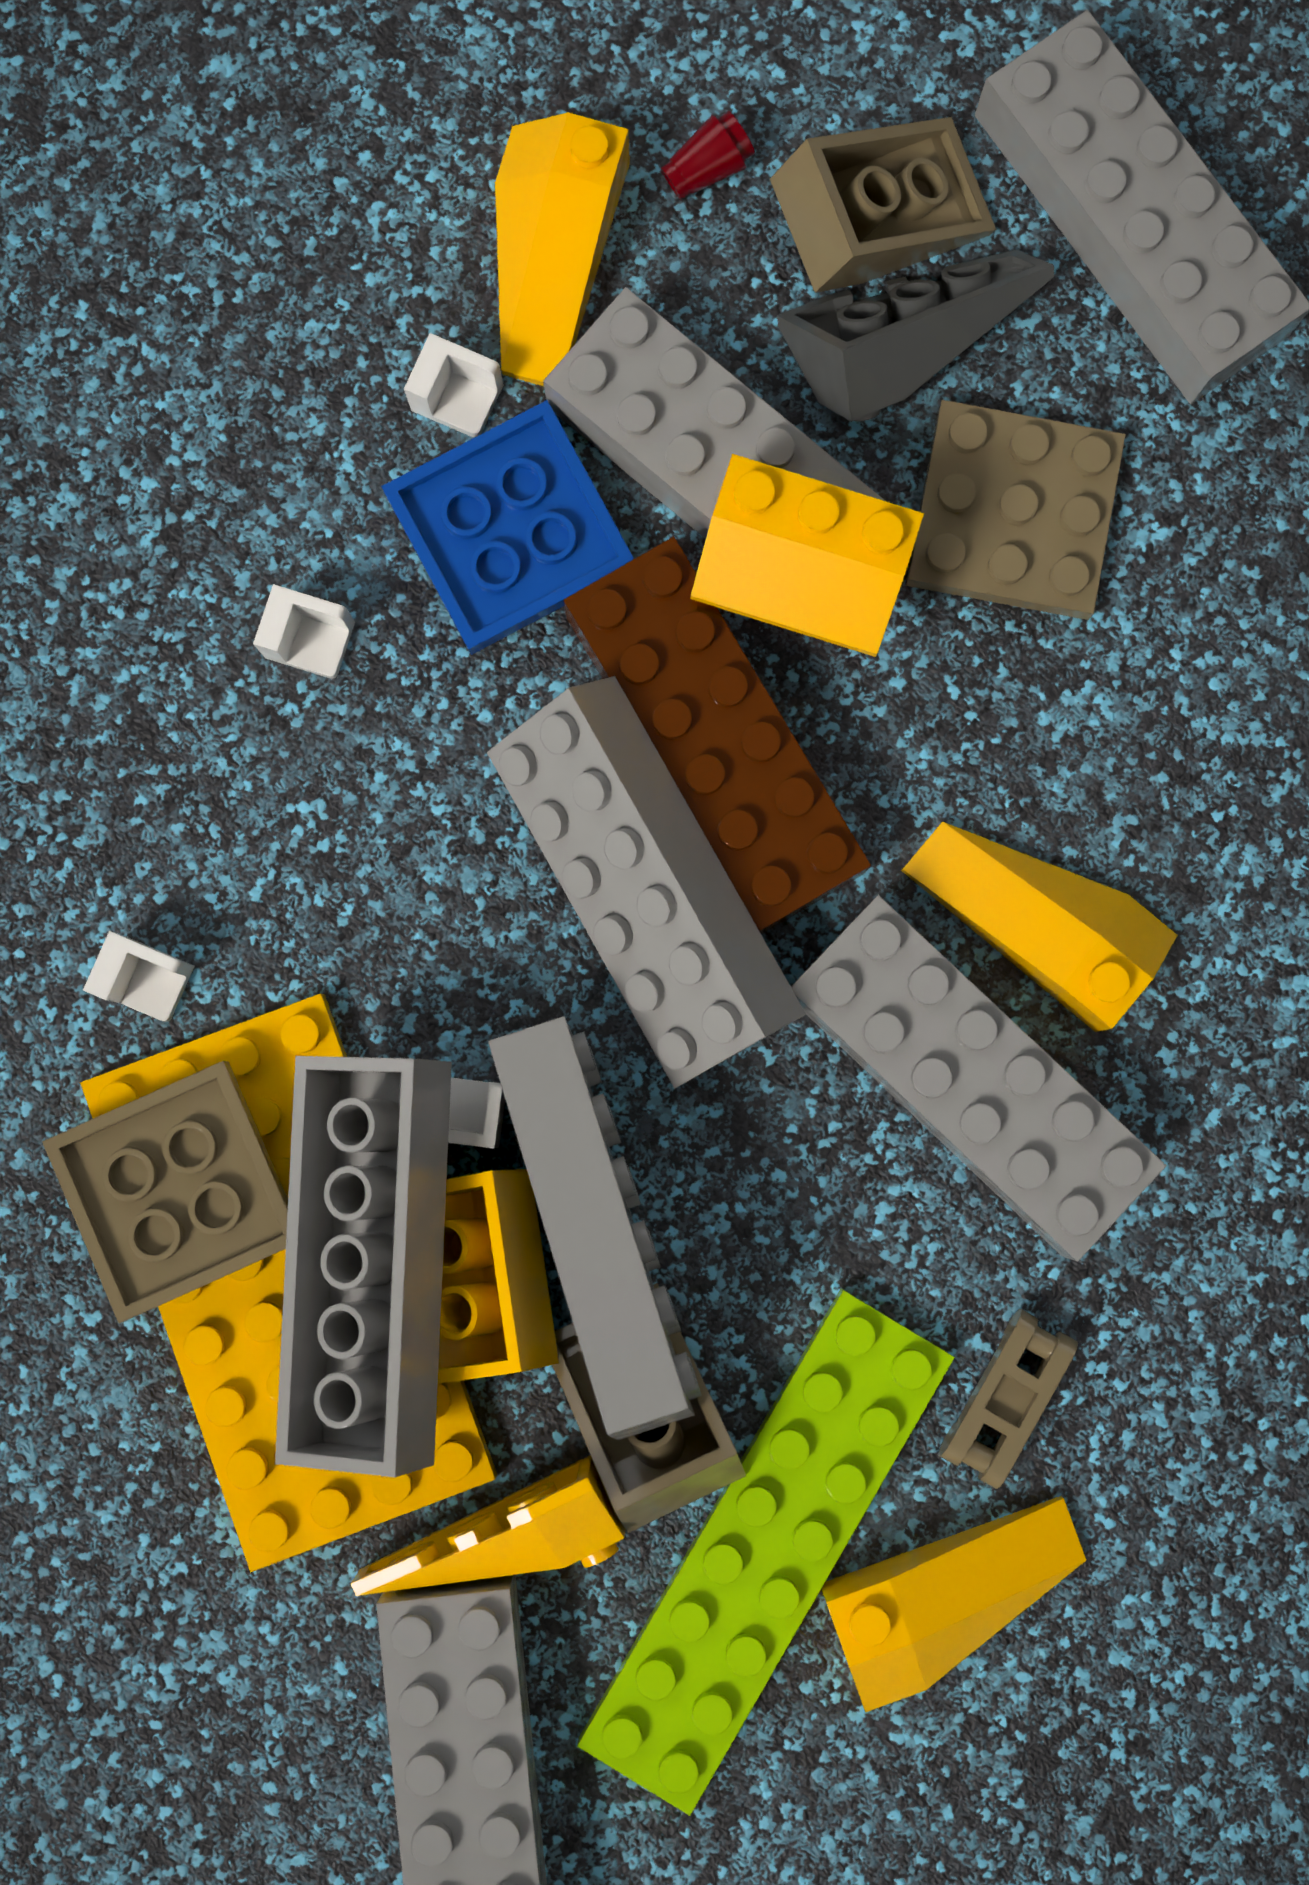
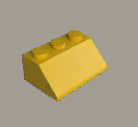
M732 454L712 514L690 599L876 657L904 579L924 513Z
M527 1169L492 1170L447 1179L438 1384L518 1373L558 1364L559 1358L535 1195Z

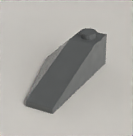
M1016 249L946 266L942 270V280L908 281L905 276L885 281L887 293L853 301V295L850 290L830 294L777 315L778 327L818 403L851 422L866 421L878 416L881 409L905 400L1054 278V265Z

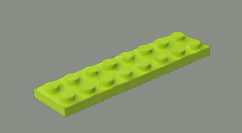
M842 1288L840 1289L740 1461L746 1476L725 1486L580 1734L577 1747L687 1815H691L955 1358L954 1356Z

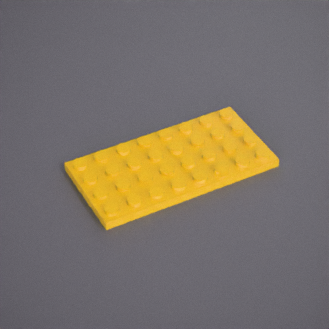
M320 993L80 1082L91 1116L94 1119L221 1061H229L288 1198L295 1056L347 1057L327 999L324 994ZM286 1249L158 1306L250 1573L496 1480L497 1477L496 1469L464 1380L438 1384L433 1466L398 1477H387L275 1464Z

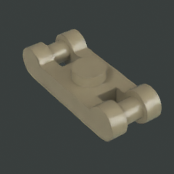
M1018 1309L1009 1321L1003 1333L1001 1343L957 1422L952 1425L946 1434L939 1450V1456L955 1466L963 1462L979 1472L978 1479L995 1489H998L1009 1475L1078 1347L1076 1340L1061 1331L1053 1335L1037 1326L1038 1318L1023 1309ZM1025 1349L1042 1358L1035 1375L1016 1366ZM984 1423L1002 1433L992 1449L975 1440Z

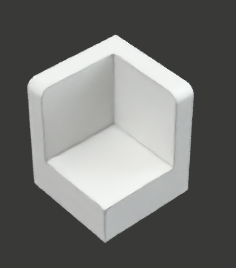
M429 333L404 387V391L411 411L475 438L482 433L504 384L498 362Z
M273 584L253 644L266 659L334 679L339 673L355 621L348 609L342 605Z
M109 931L83 991L107 1001L123 1004L160 1021L167 1022L172 1019L195 966L136 940Z
M451 1078L448 1143L499 1148L506 1100L501 1083Z

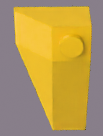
M569 112L512 126L495 181L502 375L544 386L543 380L575 345L630 165L629 129Z
M943 821L901 870L1095 1032L1113 1029L1154 979L1177 937L1175 932L1126 893Z
M590 1455L361 1568L352 1580L351 1586L355 1595L360 1596L561 1569L580 1560L583 1567L588 1568L605 1561L618 1552L619 1548L616 1542L625 1538V1527L614 1511Z
M1062 1496L824 1583L821 1589L865 1712L930 1688L1086 1561L1071 1516Z

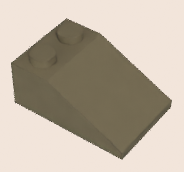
M952 117L807 138L770 178L815 293L866 283L987 237L996 230Z
M658 1283L653 1284L654 1288L659 1287ZM571 1323L555 1331L559 1363L554 1364L553 1368L614 1511L628 1533L746 1476L738 1453L681 1332L669 1336L675 1355L686 1352L688 1357H690L702 1396L690 1400L694 1415L617 1440L607 1435L574 1323Z

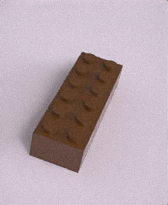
M673 536L565 598L563 602L566 618L601 678L616 677L759 932L763 934L861 877L871 867V864L717 607L690 599L696 572Z

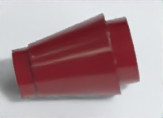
M730 111L725 112L719 118L712 114L660 170L679 200H682L689 194H694L745 170V161L755 155V150L743 127Z

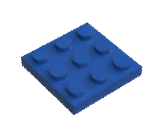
M548 400L381 486L471 655L564 607L563 600L634 559Z

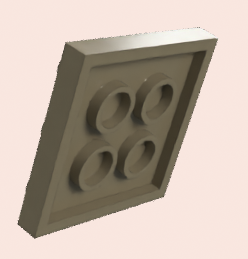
M942 400L938 408L919 510L924 515L911 553L906 586L1089 620L1094 614L1126 434Z
M221 1061L42 1141L118 1323L134 1318L286 1249L288 1198L229 1061Z

